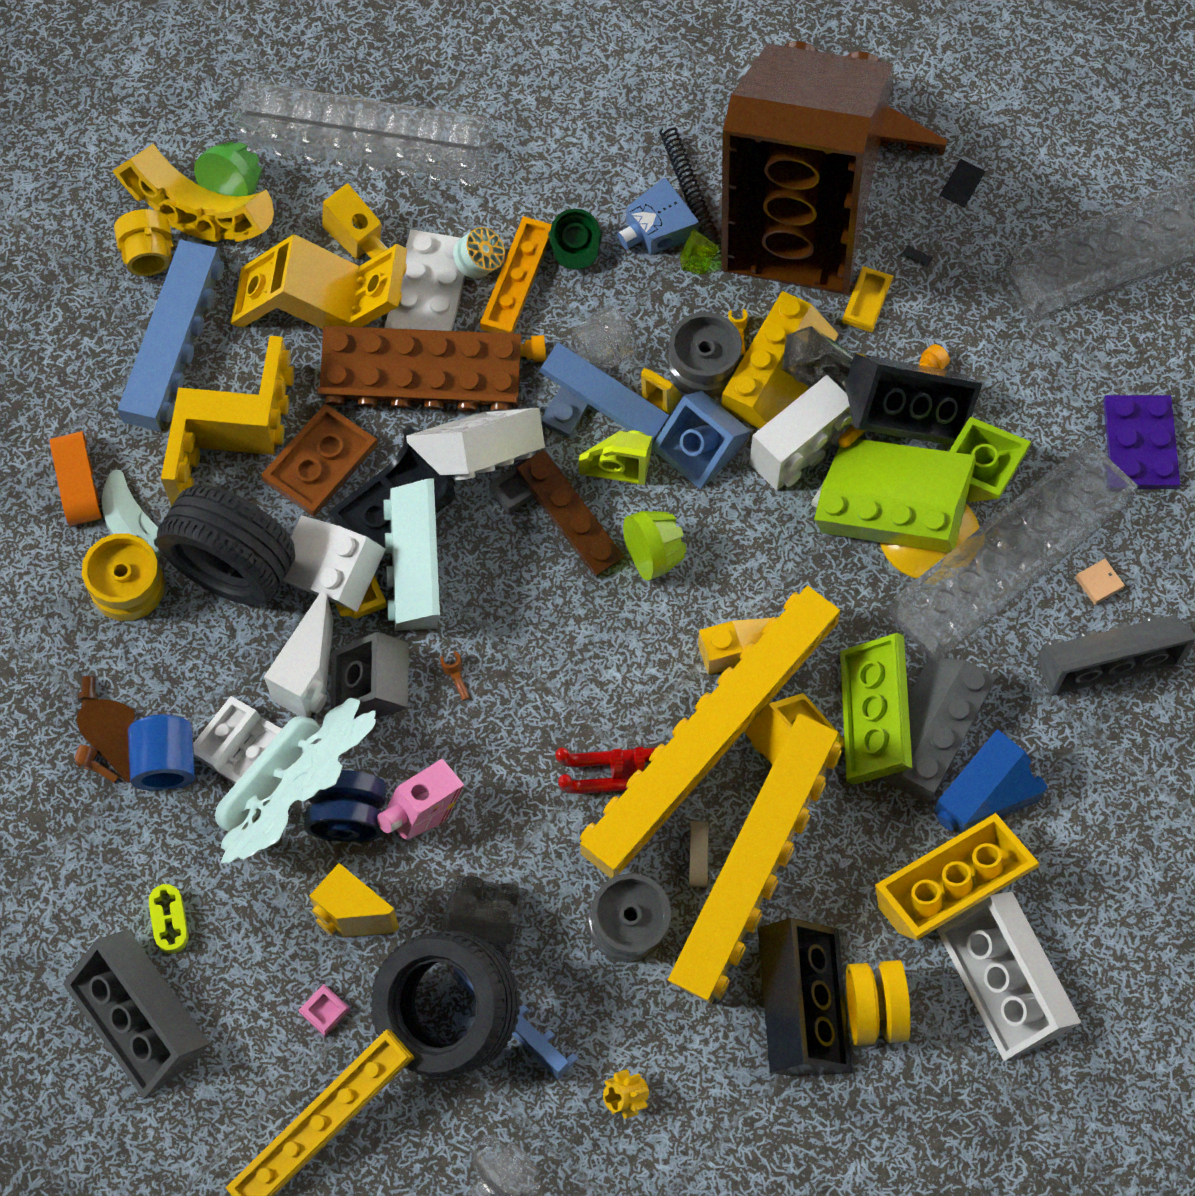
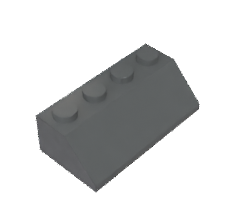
M1156 614L1145 618L1141 623L1129 625V623L1124 622L1114 625L1109 631L1101 633L1087 631L1078 635L1076 639L1065 642L1063 639L1051 640L1041 648L1037 661L1049 694L1054 696L1182 664L1195 642V634L1177 616L1162 617V615Z
M929 657L908 695L912 769L878 779L930 805L985 703L997 676L967 660Z
M129 929L96 939L63 983L143 1099H146L195 1063L210 1045L208 1039Z

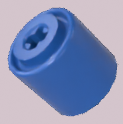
M158 714L139 719L129 726L128 748L130 782L132 786L141 790L157 791L183 788L193 783L195 780L193 731L190 721L174 715Z

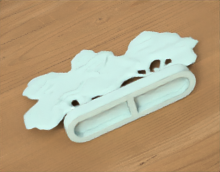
M348 698L343 704L336 706L325 715L321 728L315 720L305 716L294 717L283 727L216 808L215 819L217 824L223 830L228 831L221 843V848L225 850L221 860L222 864L232 863L238 857L244 860L255 855L261 849L278 843L288 823L289 807L297 800L304 802L314 797L319 790H326L336 785L343 766L338 762V758L341 754L358 745L373 729L376 723V719H374L376 713L374 710L354 719L360 701ZM261 813L259 819H258L256 822L253 823V821H254V820L258 817V815Z

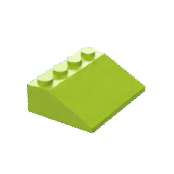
M856 439L847 448L839 446L821 488L814 520L820 531L825 534L954 554L976 456Z

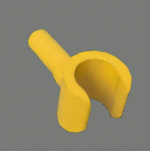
M743 309L742 319H734L732 317V310L728 312V319L739 331L742 340L741 355H745L744 329L747 327L748 313Z

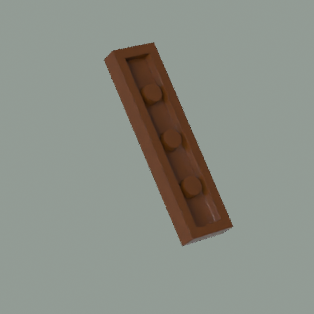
M544 449L516 467L515 472L595 577H598L624 558L622 552Z

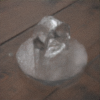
M485 1135L471 1151V1161L480 1179L466 1196H492L494 1194L499 1196H533L540 1188V1182L536 1183L533 1178L538 1171L530 1158L514 1143L510 1142L507 1146H504L497 1142L499 1136Z

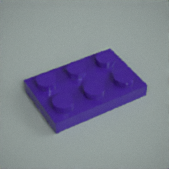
M1105 395L1103 405L1111 489H1179L1180 475L1171 395Z

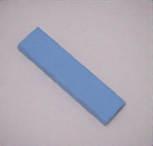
M559 342L539 370L540 373L627 430L640 431L648 436H652V441L669 417L667 413Z

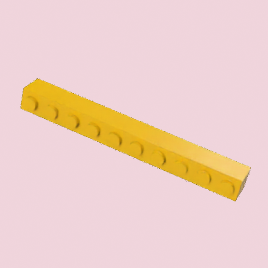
M808 585L800 594L794 592L786 601L783 607L785 611L779 618L772 617L766 623L761 632L763 636L757 643L750 642L744 648L739 657L741 661L735 668L728 667L721 674L717 681L719 686L713 693L706 692L699 699L695 706L697 711L690 719L683 718L676 725L672 732L674 737L665 746L662 743L654 750L649 758L651 763L643 772L637 770L626 784L628 789L620 798L614 796L603 810L605 815L597 824L592 822L585 828L579 838L581 840V855L609 878L620 875L835 628L840 616V609Z

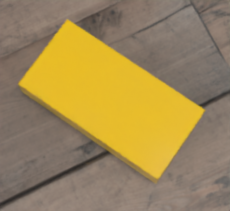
M862 266L842 318V323L873 333L892 283L893 275Z

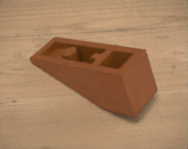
M890 106L887 107L880 146L888 147L889 141L906 143L907 150L919 151L920 146L937 148L938 154L944 155L947 144L946 139Z

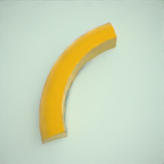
M154 143L112 170L121 184L137 201L144 200L154 210L164 213L169 219L170 226L200 239L214 242L221 239H235V242L243 241L264 233L273 221V203L267 189L248 196H228L210 191L180 173L160 153Z

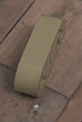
M690 821L689 888H707L708 821Z

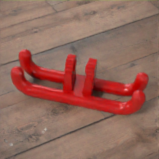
M561 747L555 752V758L559 764L565 767L610 765L612 778L572 780L569 775L564 774L559 777L558 785L562 791L570 794L626 791L628 789L626 787L628 780L637 770L644 771L645 762H651L649 758L657 747H635L634 749L627 750L619 748L612 751L569 753L566 748Z

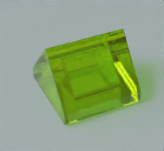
M695 229L692 230L680 254L681 270L705 274L719 247Z

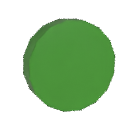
M232 141L213 146L203 152L195 162L194 174L198 185L210 191L228 196H248L255 193L262 175V167H259L257 164L260 159L255 152L251 154L247 150V145L241 142L234 144Z

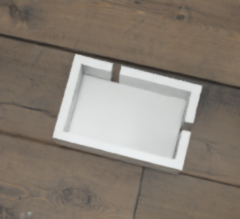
M828 375L824 376L753 434L749 464L776 491L783 485L787 487L792 486L802 474L800 470L802 468L804 469L807 465L816 466L825 457V451L833 444L836 447L839 446L838 438L850 427L853 420L847 393Z

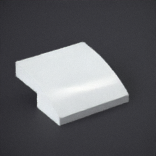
M230 696L193 743L194 757L236 784L282 729L262 718L255 709Z

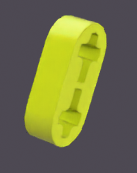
M162 884L153 889L149 896L153 935L157 946L163 952L175 954L186 947L189 939L184 902L179 890L175 886ZM168 893L170 898L175 899V901L169 905L171 914L165 916L162 906L156 905V903L162 901L163 894ZM172 922L176 933H181L180 936L175 937V943L169 945L166 939H162L163 936L168 934L167 923Z

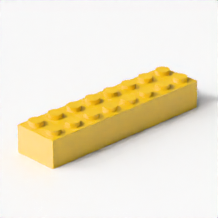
M798 713L668 978L672 985L712 1004L715 997L720 1000L723 998L730 983L726 974L731 964L736 967L739 965L747 948L742 941L747 931L755 932L762 918V910L759 909L763 898L771 899L779 882L775 874L780 865L786 868L794 852V843L791 841L795 833L802 835L810 819V810L807 808L811 800L818 802L824 791L826 777L823 775L827 767L833 770L840 758L842 744L839 743L838 731Z

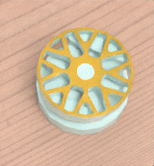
M479 227L457 240L454 245L453 256L457 267L463 274L473 279H479L502 265L505 259V249L500 237L494 231L485 227Z

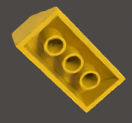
M782 291L722 393L721 407L735 418L761 429L808 390L832 347V344L825 337L834 342L838 337V333L811 303Z
M995 813L875 884L878 908L899 934L918 940L1038 868L1039 862Z

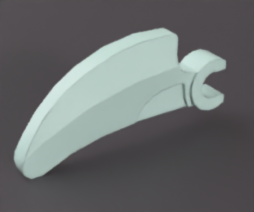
M121 470L112 471L106 480L102 493V511L107 528L111 534L130 533L143 538L153 548L156 558H159L160 551L155 546L157 544L158 527L143 512L127 487L123 472Z

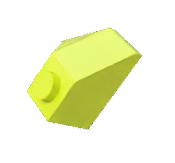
M635 430L616 432L579 456V474L645 485L652 452V436Z

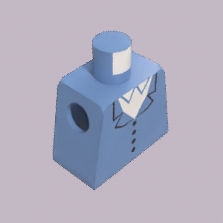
M663 178L627 207L626 223L629 226L619 231L617 236L621 245L626 250L641 242L650 255L697 238L699 221L669 181Z

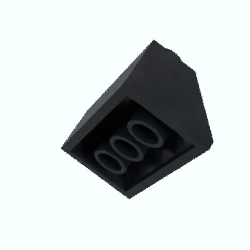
M855 353L845 387L854 428L953 445L966 422L973 415L982 383L959 372Z
M792 917L758 927L770 1073L785 1076L852 1073L839 930Z

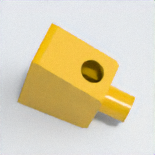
M348 183L323 201L322 227L355 259H358L364 253L372 259L388 249L381 241L382 224Z

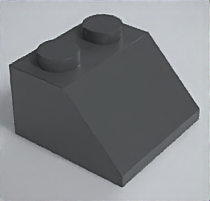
M375 632L332 651L331 710L343 704L348 698L360 701L355 716H360L373 710L376 713L375 716L391 715L408 708L409 642Z

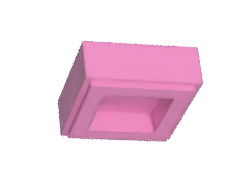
M325 984L298 1010L324 1037L351 1011Z

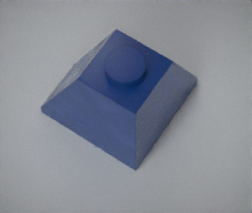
M997 729L939 798L934 812L938 814L936 818L943 827L950 831L955 828L959 833H963L995 813L1001 818L1039 802L1048 786L1042 777L1036 776L1034 778L1029 767L1032 761L1027 753Z

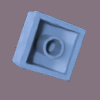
M699 391L683 396L652 445V450L695 486L702 489L738 453L751 430L707 394Z

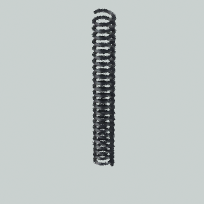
M661 128L659 134L681 190L684 192L683 196L687 206L693 214L698 209L705 207L695 217L699 218V215L707 213L698 220L700 223L703 219L709 218V220L699 226L698 233L702 239V244H704L708 259L713 261L715 259L711 258L712 253L721 250V242H719L721 238L717 237L719 233L716 231V227L713 226L715 222L711 221L712 216H709L710 211L707 210L708 206L705 205L706 201L703 200L704 195H701L702 190H699L700 185L697 184L698 180L695 179L696 175L693 174L694 170L691 169L692 165L689 164L690 160L687 159L688 154L685 153L686 149L683 148L684 144L681 143L682 139L679 138L678 129L669 128L662 133L663 129ZM675 130L674 133H671L666 138H664L667 132ZM677 135L676 138L671 139L668 143H666V141H668V138ZM679 140L678 143H676V144L672 145L670 148H668V147L670 146V145H669L670 143H672L673 141ZM681 145L680 148L674 150V151L670 154V152L672 151V150H671L672 148ZM683 150V152H682L681 154L676 155V156L672 159V157L674 156V154H675L676 152ZM685 156L683 159H680L674 164L678 157ZM683 161H687L685 164L679 166V167L676 169V167H677V165H678L679 163H681V162H683ZM689 166V168L683 170L680 174H678L681 168ZM691 171V173L685 175L682 179H680L683 173ZM693 176L692 179H690V180L686 181L684 184H682V182H684V181H683L684 179H686L687 177ZM695 181L694 184H692V185L688 186L686 189H684V187H686V185H687L688 183ZM697 187L695 190H692L686 195L690 188ZM699 192L697 195L693 196L690 200H688L691 194ZM701 197V199L690 205L692 200ZM703 202V204L692 210L694 205ZM711 223V225L703 229L701 232V229L704 225ZM713 228L711 232L703 237L705 231ZM711 234H715L713 237H711L705 242V239H707L706 237H708ZM714 239H718L717 241H715L714 243H712L711 245H709L708 248H707V244H708L710 241H712V240H714ZM720 244L717 248L713 249V250L709 253V250H710L711 247H713L714 245Z

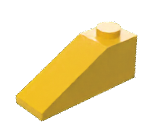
M771 618L734 620L700 629L698 647L708 675L725 671L728 667L735 668L741 661L739 657L744 648L750 642L757 643L763 636L761 632Z

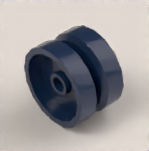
M341 770L336 785L326 790L321 789L314 797L308 799L313 805L306 808L304 830L311 836L327 841L368 842L380 838L383 830L378 824L377 815L382 812L379 808L383 807L386 802V783L383 779L372 774Z

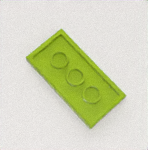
M894 633L841 650L840 664L846 781L851 784H858L912 769L904 636Z

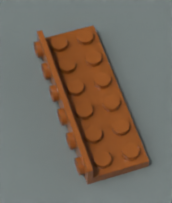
M323 326L320 387H317V395L320 399H325V404L334 406L345 405V400H357L358 405L363 407H377L378 401L391 402V407L411 408V403H424V408L431 410L444 409V404L458 405L457 409L461 411H477L478 406H491V411L511 410V407H518L522 335L513 333Z

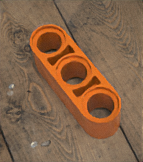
M80 431L50 438V448L68 526L103 519L98 507L100 501L97 487L92 478L94 473L90 456H88L86 450L87 441L84 432Z

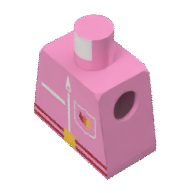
M442 758L395 789L386 810L377 815L378 824L385 833L397 830L402 838L411 839L447 820L464 784Z

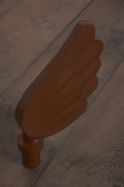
M83 676L81 692L78 693V702L81 703V709L76 718L79 731L85 741L109 762L125 782L130 783L128 728L135 722V712L123 703L98 699V694L95 693L96 677Z

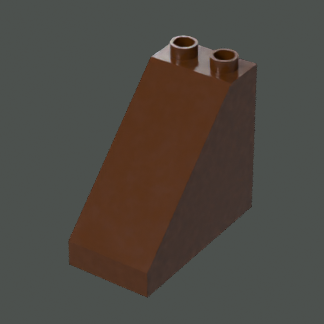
M802 41L788 42L784 46L767 43L732 92L723 126L721 271L849 295L883 125L890 99L894 64L881 62L877 56L863 51L851 52L847 56L819 52L813 45Z

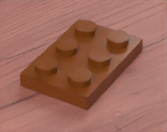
M324 404L261 474V478L267 485L315 517L378 446V442L375 437L327 404Z

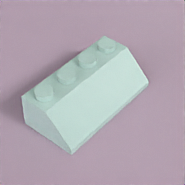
M433 478L392 488L390 499L384 500V520H391V533H385V553H392V566H386L387 587H393L394 600H388V621H395V631L437 629L440 617Z

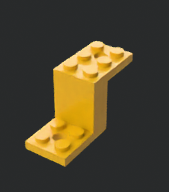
M293 234L241 267L230 324L236 327H245L271 310L278 308L323 329V326L363 327L391 310L396 309L402 299V280L407 270L405 262L408 249L395 244L358 266Z
M269 336L259 395L178 387L161 474V481L171 507L183 490L194 486V478L190 476L192 467H198L199 448L275 455L276 446L283 444L284 425H280L282 415H288L290 399L289 395L285 394L287 386H293L295 375L294 366H290L291 352L286 350L283 337Z

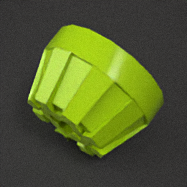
M640 511L624 518L623 533L626 548L640 576L647 581L666 574L685 558L684 554L687 552L686 544L681 540V537L684 536L682 528L676 526L677 519L673 514H669V512Z

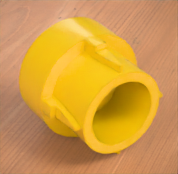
M141 209L128 212L117 219L114 224L118 252H121L123 264H127L128 271L138 276H152L166 270L169 263L172 262L171 250H173L168 217L156 210Z

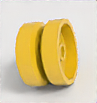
M130 533L112 534L101 538L89 548L82 561L81 575L95 607L105 616L114 620L134 621L147 616L159 605L165 593V578L153 548L143 538Z
M901 960L880 961L876 970V981L873 970L868 963L847 964L846 998L850 1031L854 1045L875 1044L879 1036L880 1027L883 1037L888 1043L908 1042L911 1027L910 999Z

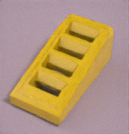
M644 367L641 372L642 397L670 415L682 399V394L669 380Z

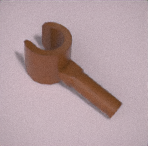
M453 651L456 663L447 665L444 662L443 656L440 657L443 672L451 676L461 700L464 701L469 699L470 696L461 675L463 666L460 654Z
M79 745L75 754L76 765L78 767L83 765L85 766L84 769L97 772L111 782L116 783L120 776L94 761L98 751L87 745Z

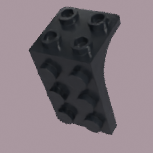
M410 425L403 429L404 442L392 462L328 511L329 518L337 526L366 536L383 548H385V533H391V520H384V500L390 499L392 488L434 478L435 515L455 500V481L453 476L440 475L407 443L406 436L417 433Z

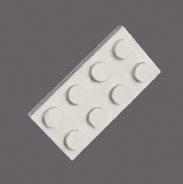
M410 229L406 244L408 249L405 262L407 270L403 276L401 286L402 299L396 309L388 312L384 328L452 331L466 275L457 267L453 256L454 245L460 239L459 237Z

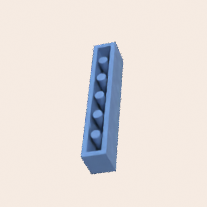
M179 240L117 409L123 423L161 431L164 422H170L174 410L172 403L174 394L178 392V387H183L184 375L182 373L185 364L190 365L192 362L195 337L202 334L204 327L203 315L206 308L212 306L216 280L219 281L223 275L224 262L220 259L217 247Z

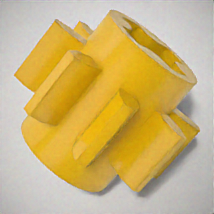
M628 1069L614 1073V1078L605 1080L606 1087L603 1091V1100L613 1115L622 1112L623 1118L628 1119L638 1115L639 1110L647 1108L646 1101L649 1096V1089L639 1073L630 1076Z

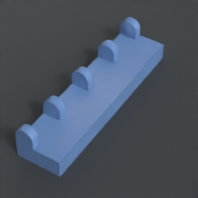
M455 967L453 969L454 978L475 998L472 984L465 974ZM523 1004L518 1008L520 1009L519 1015H517L518 1024L515 1025L516 1029L512 1035L559 1080L579 1058L574 1053L565 1058L549 1043L555 1037V1034L548 1030L542 1036L523 1017L529 1011Z

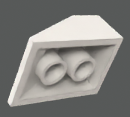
M301 515L291 536L294 542L295 560L283 582L317 596L320 592L327 594L329 601L357 612L386 549L366 536L334 524Z
M323 592L319 593L264 676L272 701L299 716L310 717L313 712L318 714L327 700L325 693L334 620L327 594Z

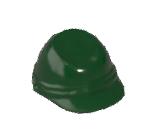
M576 208L568 209L558 214L552 222L548 236L555 258L559 264L570 270L585 269L595 262L603 234L595 217L590 212Z

